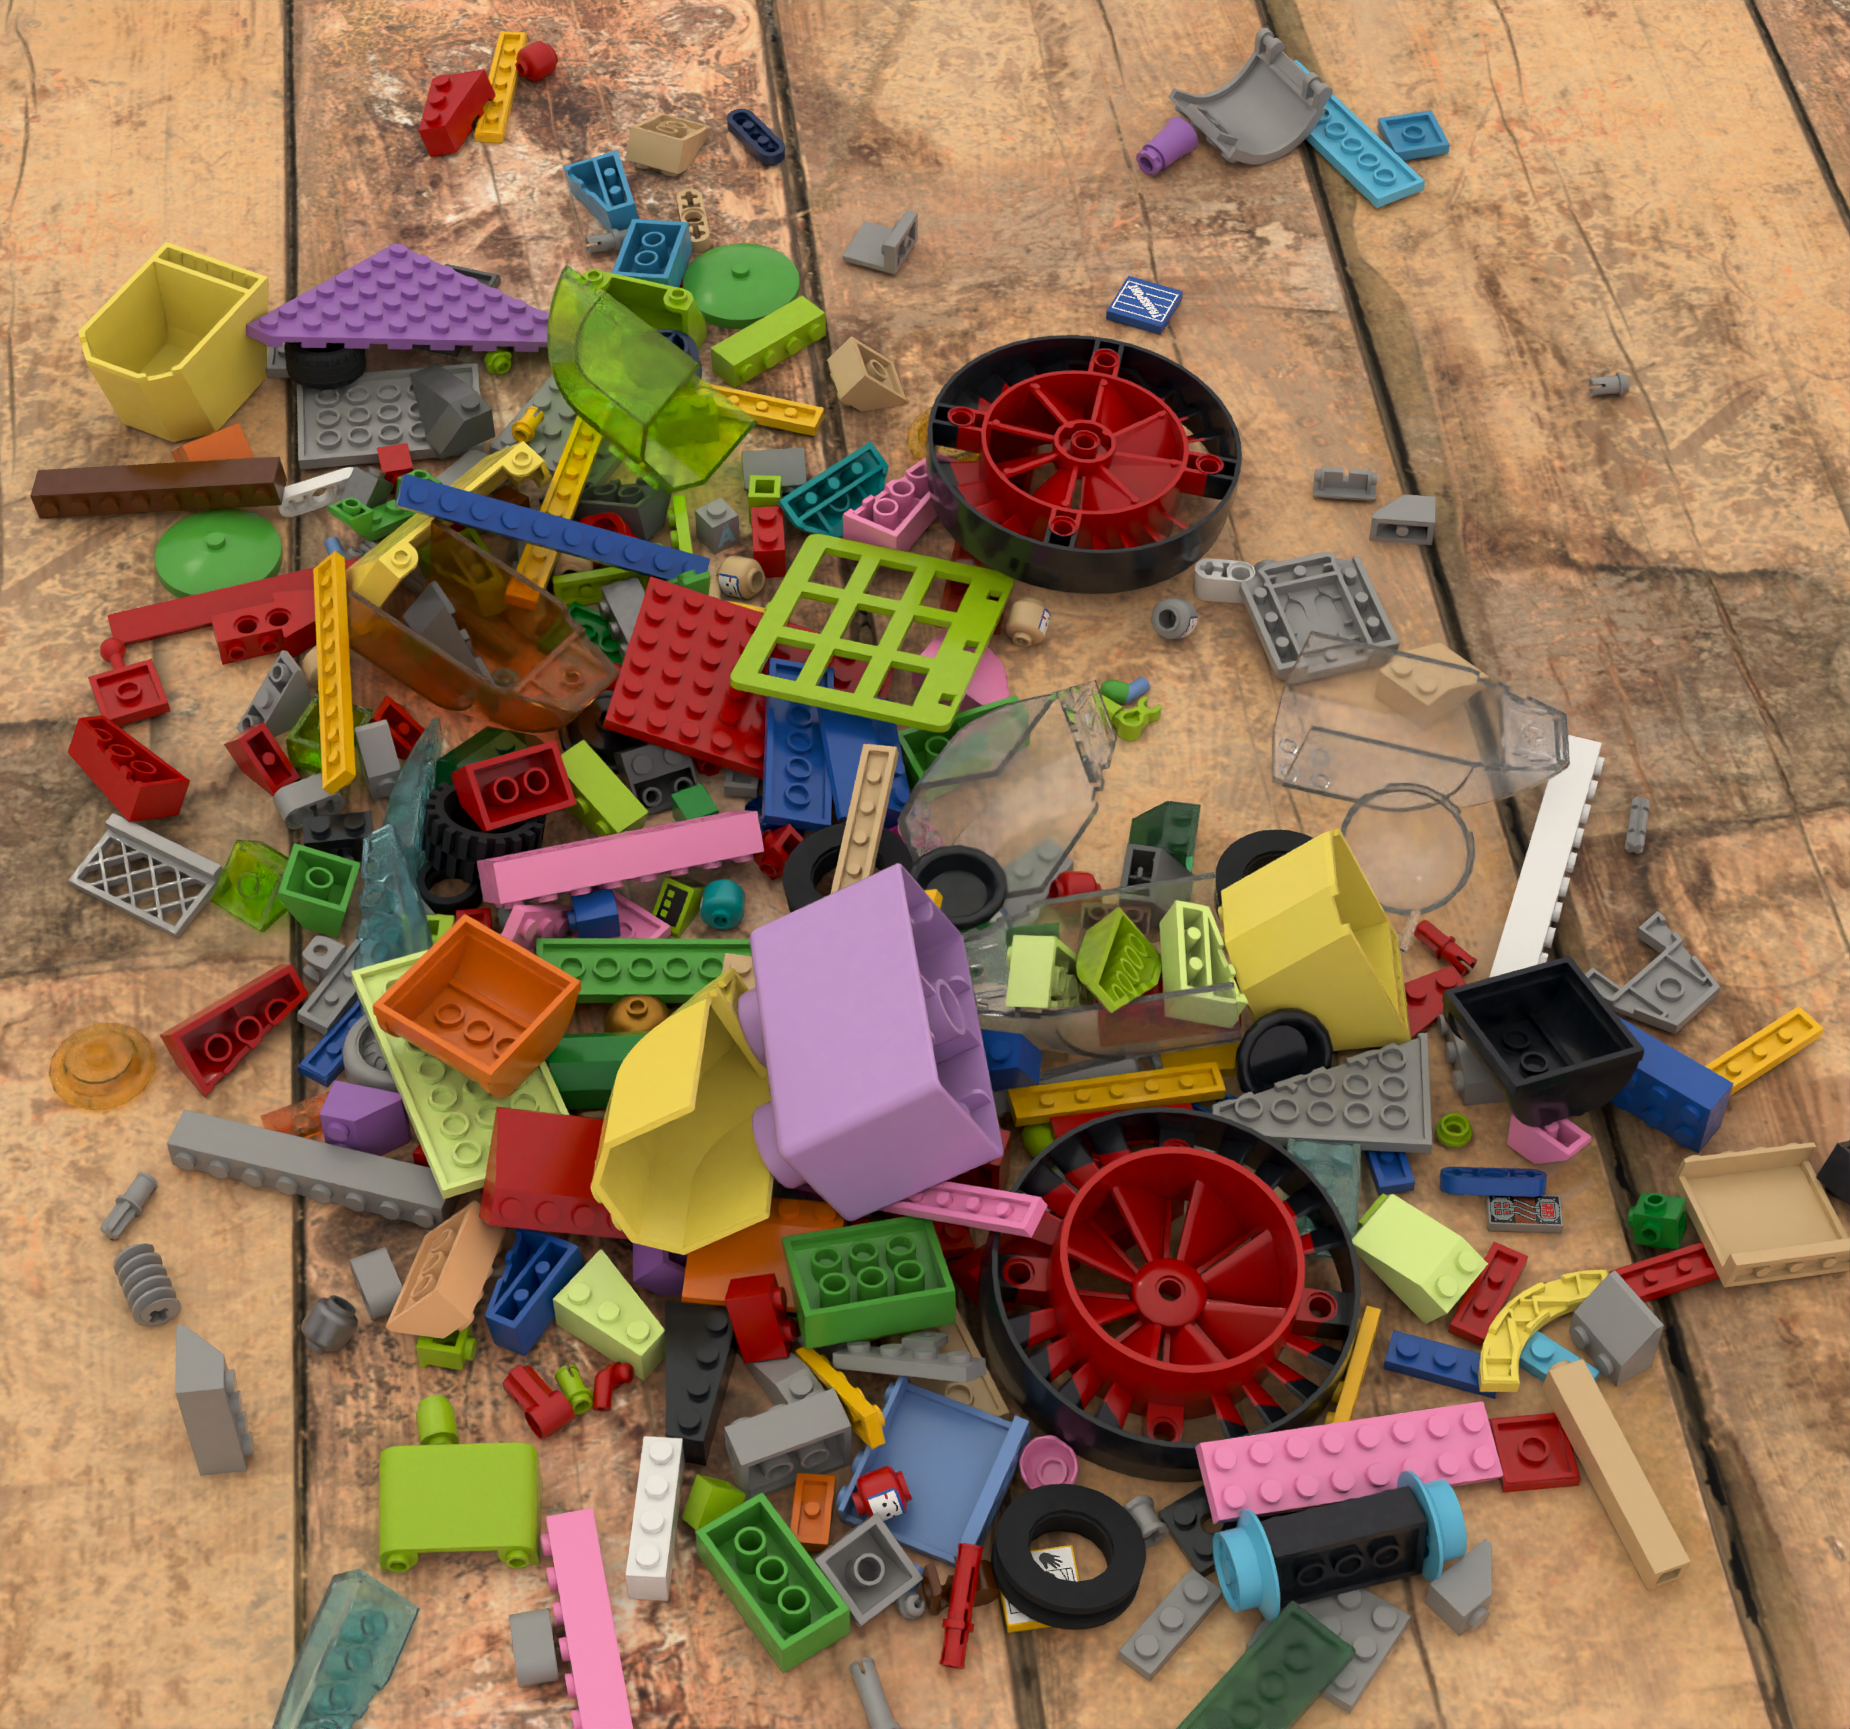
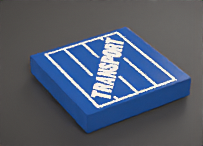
M1128 276L1109 306L1106 319L1161 335L1182 301L1183 291Z

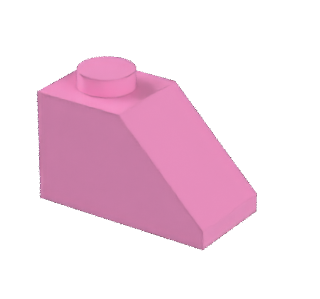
M1513 1114L1511 1116L1507 1145L1533 1164H1541L1570 1159L1591 1142L1592 1136L1566 1118L1555 1121L1547 1126L1531 1127L1521 1123Z

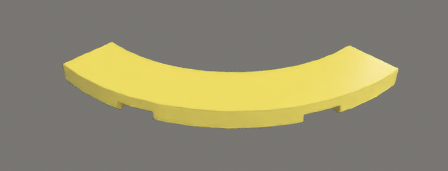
M1586 1270L1563 1274L1558 1280L1546 1284L1539 1282L1509 1301L1491 1323L1483 1343L1478 1369L1480 1392H1518L1520 1385L1519 1359L1530 1338L1550 1321L1575 1311L1608 1276L1607 1270Z

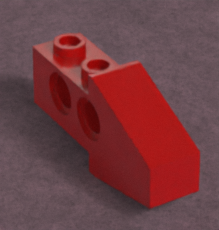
M314 589L272 593L273 602L212 615L211 621L222 665L273 654L282 650L287 651L294 658L315 646Z

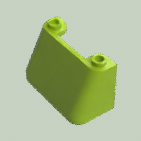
M591 269L583 273L575 284L578 327L586 332L585 342L594 344L596 336L606 332L607 336L613 337L618 328L639 333L660 329L678 330L686 333L694 340L698 351L706 339V321L692 293L688 290L597 269Z
M506 1442L408 1445L384 1449L380 1454L379 1564L381 1570L405 1572L418 1563L419 1553L497 1550L499 1559L506 1563L508 1567L521 1569L528 1565H539L542 1476L536 1448L527 1443Z

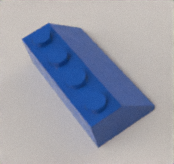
M876 697L877 699L890 701V700H887V699H883V698H880V697ZM816 707L837 820L845 823L847 821L863 744L897 747L899 752L883 827L890 829L913 817L914 812L897 725Z

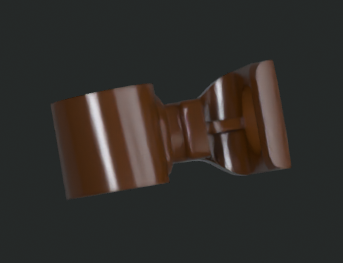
M981 1560L973 1607L989 1604L1000 1595V1589L996 1584L990 1561ZM928 1564L924 1567L921 1575L923 1580L920 1582L930 1615L935 1616L950 1605L954 1575H948L946 1583L941 1586L935 1565Z

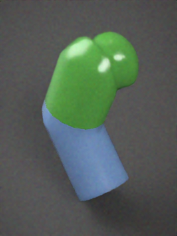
M1139 677L1130 684L1118 680L1105 681L1100 687V693L1103 696L1123 705L1130 704L1150 690V684L1144 677Z

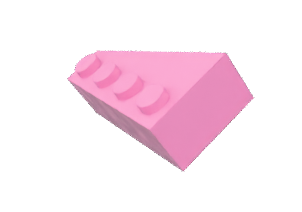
M940 453L936 455L938 461L959 462ZM926 457L907 469L904 477L896 481L893 479L887 483L884 491L875 497L870 495L862 500V506L855 511L849 509L843 514V539L907 552L938 516L930 498Z

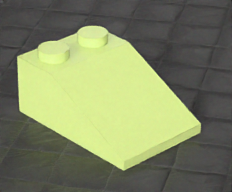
M1394 1194L1388 1195L1351 1238L1356 1254L1425 1325L1447 1314L1488 1265L1463 1237Z

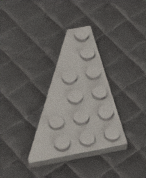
M1419 1033L1416 1039L1399 1045L1393 1042L1384 1045L1379 1050H1370L1346 1058V1063L1327 1070L1323 1066L1314 1069L1309 1074H1300L1274 1083V1088L1257 1094H1253L1251 1091L1242 1094L1237 1099H1228L1213 1104L1212 1114L1250 1127L1280 1146L1431 1154L1432 1125L1428 1033Z

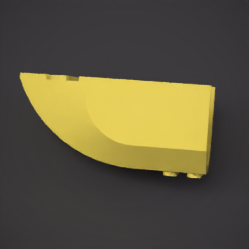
M734 967L711 981L662 1023L646 1034L628 1053L617 1072L603 1120L590 1187L595 1200L598 1203H603L611 1214L615 1227L619 1231L623 1230L632 1243L685 1255L763 1221L770 1216L774 1177L761 1158L752 1130V1115L755 1109L771 1101L767 1069L753 1055L740 1027L737 1001L741 994L749 991Z

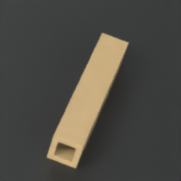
M1584 1359L1571 1363L1568 1360H1564L1554 1364L1548 1370L1542 1389L1646 1589L1650 1590L1683 1578L1691 1561Z

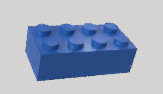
M1620 1018L1644 1048V1055L1642 1061H1639L1632 1078L1611 1102L1616 1107L1626 1110L1643 1120L1648 1126L1656 1128L1675 1139L1680 1145L1688 1147L1699 1154L1721 1127L1733 1083Z

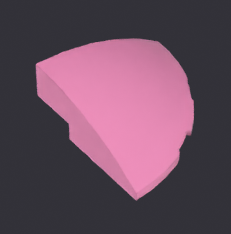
M949 629L939 634L921 653V656L935 658ZM966 647L965 651H970L972 653H974L976 650V648ZM988 647L984 652L959 711L963 712L1009 697L1007 674L1004 666ZM912 672V685L921 688L927 675ZM941 700L943 705L950 706L952 701Z

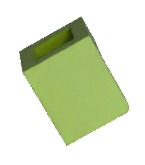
M697 1474L682 1519L695 1530H698L741 1505L746 1494L731 1482Z

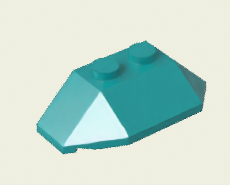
M872 441L792 491L777 503L796 529L811 535L823 534L839 538L843 535V514L849 509L855 511L862 506V500L872 495L875 497L884 491L885 477L889 466Z

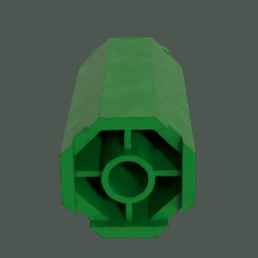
M650 1031L564 1034L558 1046L545 1059L548 1068H550V1073L566 1108H607L616 1075L623 1060L633 1047Z

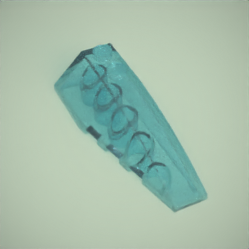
M433 718L415 743L400 771L387 806L382 831H377L376 849L379 851L378 856H373L372 875L373 877H378V881L386 871L393 869L402 870L408 874L410 885L415 891H417L416 879L418 873L425 865L426 860L424 857L425 851H422L421 847L427 799H429V793L435 789L436 761L441 758L443 735L440 718Z
M390 823L364 836L361 877L365 879L363 893L359 894V908L363 911L362 924L357 926L356 939L360 941L359 956H355L354 970L429 950L433 946L425 909L407 853L396 825ZM359 999L361 1014L364 1016L366 1013Z
M360 1568L333 1575L291 1671L272 1729H350L353 1723L361 1719L368 1710V1703L377 1691L382 1690L390 1680L420 1608Z

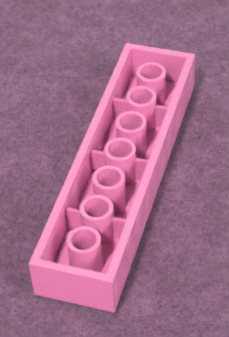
M734 810L477 861L484 902L494 903L496 908L513 909L514 906L525 905L524 900L526 899L541 903L557 900V893L561 892L562 895L571 894V896L591 893V886L595 888L604 887V889L624 886L625 879L640 883L656 880V873L660 875L669 874V876L690 873V866L692 868L712 869L721 867V860H724V862L734 861V863L754 860L753 854L764 852L758 812Z

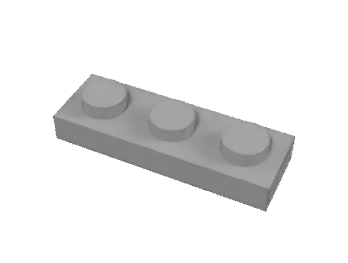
M1191 1568L1118 1652V1659L1150 1682L1222 1600V1590Z

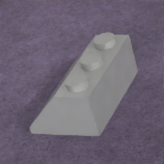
M834 1388L823 1392H811L801 1400L787 1405H775L765 1413L751 1418H739L732 1422L731 1425L724 1427L726 1450L737 1487L746 1494L744 1502L761 1492L767 1496L795 1486L797 1473L825 1475L852 1465L851 1424Z

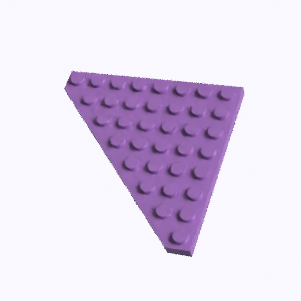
M396 243L252 321L246 327V336L269 347H283V342H301V348H326V343H344V348L369 349L370 344H387V349L412 350L413 344L429 345L430 350L454 351L455 345L472 346V351H497V346H514V352H538L539 347H555L556 353H568L583 344L586 338V332L575 327L572 323L557 319L546 311L527 305L523 300L514 299L502 293L499 289L486 286L475 278L467 277L449 266H443L431 260L428 256L415 253L407 249L406 246Z

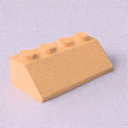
M476 1200L424 1236L385 1326L389 1331L444 1339L455 1330L463 1331L473 1321L475 1314H473L474 1308L484 1295L483 1286L493 1272L491 1266L495 1257L502 1250L501 1241L506 1231L505 1227L490 1226L479 1217L481 1205Z

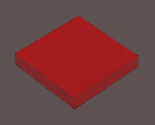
M1555 1413L1488 1419L1504 1475L1499 1479L1502 1493L1579 1486L1581 1478L1573 1447Z

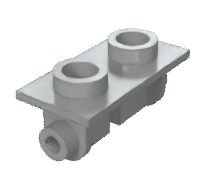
M1322 466L1321 469H1315L1313 497L1375 501L1377 473H1372L1371 469H1350L1349 476L1343 475V468Z

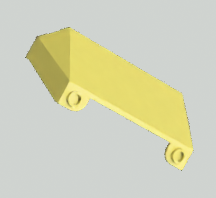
M522 441L486 456L450 486L488 496L507 479L518 489L525 480L535 481L536 485L542 489L552 480V476L549 473L545 460ZM416 513L345 570L348 619L364 634L376 625L374 616L399 583L416 568L419 561L416 550L428 545L453 523Z

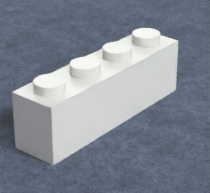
M648 1436L643 1438L626 1569L629 1599L668 1601L685 1466L683 1438Z

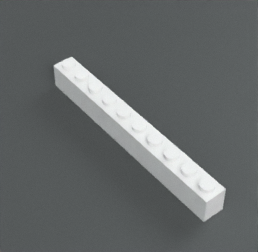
M1562 734L1489 978L1547 962L1548 954L1543 953L1544 947L1551 948L1556 928L1550 927L1551 922H1559L1563 903L1557 901L1559 896L1566 897L1570 878L1565 877L1566 872L1573 873L1577 853L1572 852L1573 847L1580 848L1584 829L1579 828L1580 823L1587 824L1591 805L1586 804L1587 799L1594 800L1598 781L1593 780V777L1601 776L1605 757L1599 756L1602 744L1600 742Z

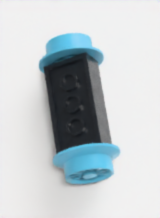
M1411 1470L1400 1473L1397 1480V1489H1388L1381 1493L1360 1498H1350L1343 1502L1313 1507L1289 1515L1275 1516L1268 1520L1259 1521L1251 1509H1242L1236 1528L1216 1532L1213 1536L1215 1569L1228 1606L1233 1612L1257 1608L1268 1621L1276 1620L1281 1608L1421 1574L1426 1580L1434 1581L1439 1579L1442 1574L1443 1562L1463 1557L1467 1548V1534L1463 1513L1450 1484L1444 1479L1422 1483L1420 1478Z

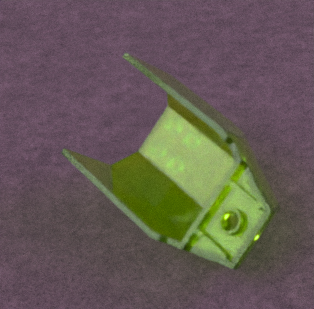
M568 265L562 269L549 311L547 348L554 380L566 403L610 445L607 449L621 461L626 458L623 462L625 466L636 475L641 476L644 473L642 479L654 490L660 486L671 494L704 485L757 422L695 374L701 367L698 362L601 288L598 289L590 280H585Z

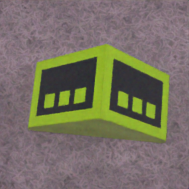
M665 876L652 915L670 925L671 936L679 939L700 912L701 895L706 886L705 884L687 876Z

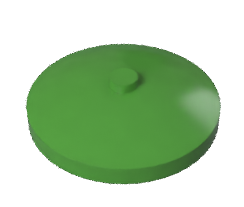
M737 243L713 248L694 259L684 273L683 289L692 293L707 323L730 329H744L797 299L800 293V279L793 262L781 252L763 245Z
M236 508L209 509L183 518L164 533L155 550V565L159 580L166 590L177 598L275 577L283 561L281 540L274 526L258 514Z

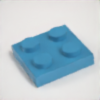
M1432 110L1378 118L1377 128L1385 144L1403 161L1449 153L1450 144Z

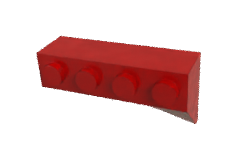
M279 964L160 1034V1037L178 1068L203 1097H206L215 1088L214 1086L225 1075H228L237 1066V1063L250 1050H253L262 1041V1038L309 994L293 965Z

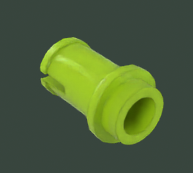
M569 1364L571 1375L566 1365L562 1366L556 1371L555 1380L559 1384L563 1395L572 1406L574 1413L577 1415L583 1414L593 1405V1393L589 1388L585 1387L576 1365Z

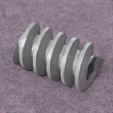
M147 1243L135 1244L121 1251L114 1260L113 1268L118 1276L119 1284L127 1299L128 1306L132 1310L134 1321L143 1326H158L174 1319L181 1311V1304L176 1299L175 1290L171 1288L172 1283L170 1278L167 1277L166 1268L162 1265L161 1256L154 1253L155 1249L152 1244Z

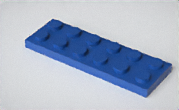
M770 657L767 664V675L796 681L805 663ZM827 667L818 686L834 689V668ZM766 696L762 823L778 826L790 824L796 829L815 832L831 826L832 790L817 708Z

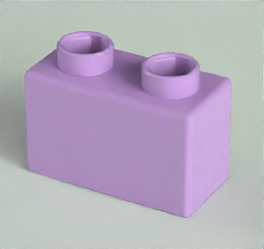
M894 864L767 923L751 933L750 948L756 987L741 994L737 1001V1014L748 1046L760 1064L767 1069L771 1101L755 1109L752 1115V1130L761 1158L778 1183L786 1188H796L808 1183L843 1219L854 1221L1003 1156L1004 1149L963 937L901 864Z

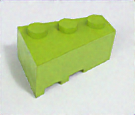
M584 739L561 754L577 805L565 808L567 811L592 830L598 837L642 829L649 813L648 810Z

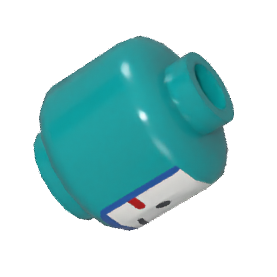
M719 879L706 885L702 892L700 903V916L703 922L717 930H728L739 925L744 917L746 902L745 892L742 887L727 879Z

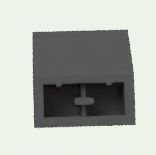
M648 742L613 753L621 782L648 810V815L672 808L671 794L698 785L692 760L688 755Z
M1128 843L1118 902L1151 904L1149 926L1160 927V921L1175 900L1190 902L1194 874L1163 848Z

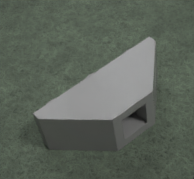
M281 651L236 727L240 733L250 726L264 722L273 737H276L296 728L312 703L303 671L287 651Z

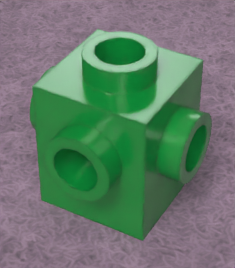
M1641 1193L1636 1206H1631L1628 1213V1227L1633 1229L1634 1244L1677 1250L1687 1230L1686 1198L1664 1196L1660 1193Z

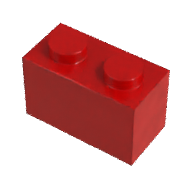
M780 506L751 507L753 558L759 562L765 578L785 577L786 556L782 509Z
M775 1273L731 1279L724 1301L744 1363L787 1358L792 1342L797 1339V1328L794 1319L788 1318L786 1292L784 1287H779Z

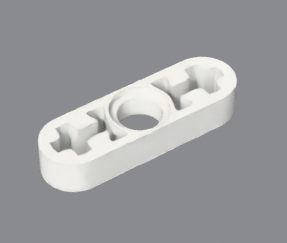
M346 467L286 486L282 505H277L279 512L284 517H294L339 502L354 468ZM327 488L324 494L312 496L316 490Z

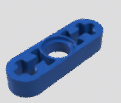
M1446 1167L1440 1171V1190L1448 1194L1537 1197L1546 1194L1547 1174L1536 1169Z

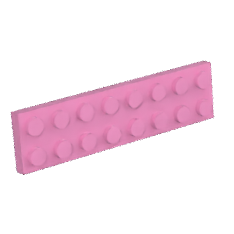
M1483 1401L1203 1442L1195 1447L1213 1524L1237 1521L1240 1511L1247 1508L1251 1509L1257 1517L1303 1511L1313 1507L1343 1502L1350 1498H1360L1381 1493L1388 1489H1397L1398 1477L1401 1472L1406 1470L1413 1471L1422 1483L1444 1479L1451 1487L1494 1481L1504 1476Z

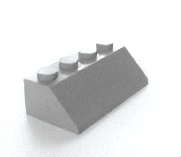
M185 1325L176 1326L175 1394L200 1476L247 1471V1455L254 1454L252 1432H248L247 1413L242 1411L241 1391H237L235 1370H228L224 1354Z

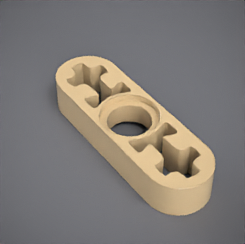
M696 189L681 190L676 196L679 221L687 222L689 219L700 220L698 222H688L693 248L692 253L704 252L710 247V232L702 194ZM688 203H692L693 207H688ZM698 234L699 239H695L693 235Z

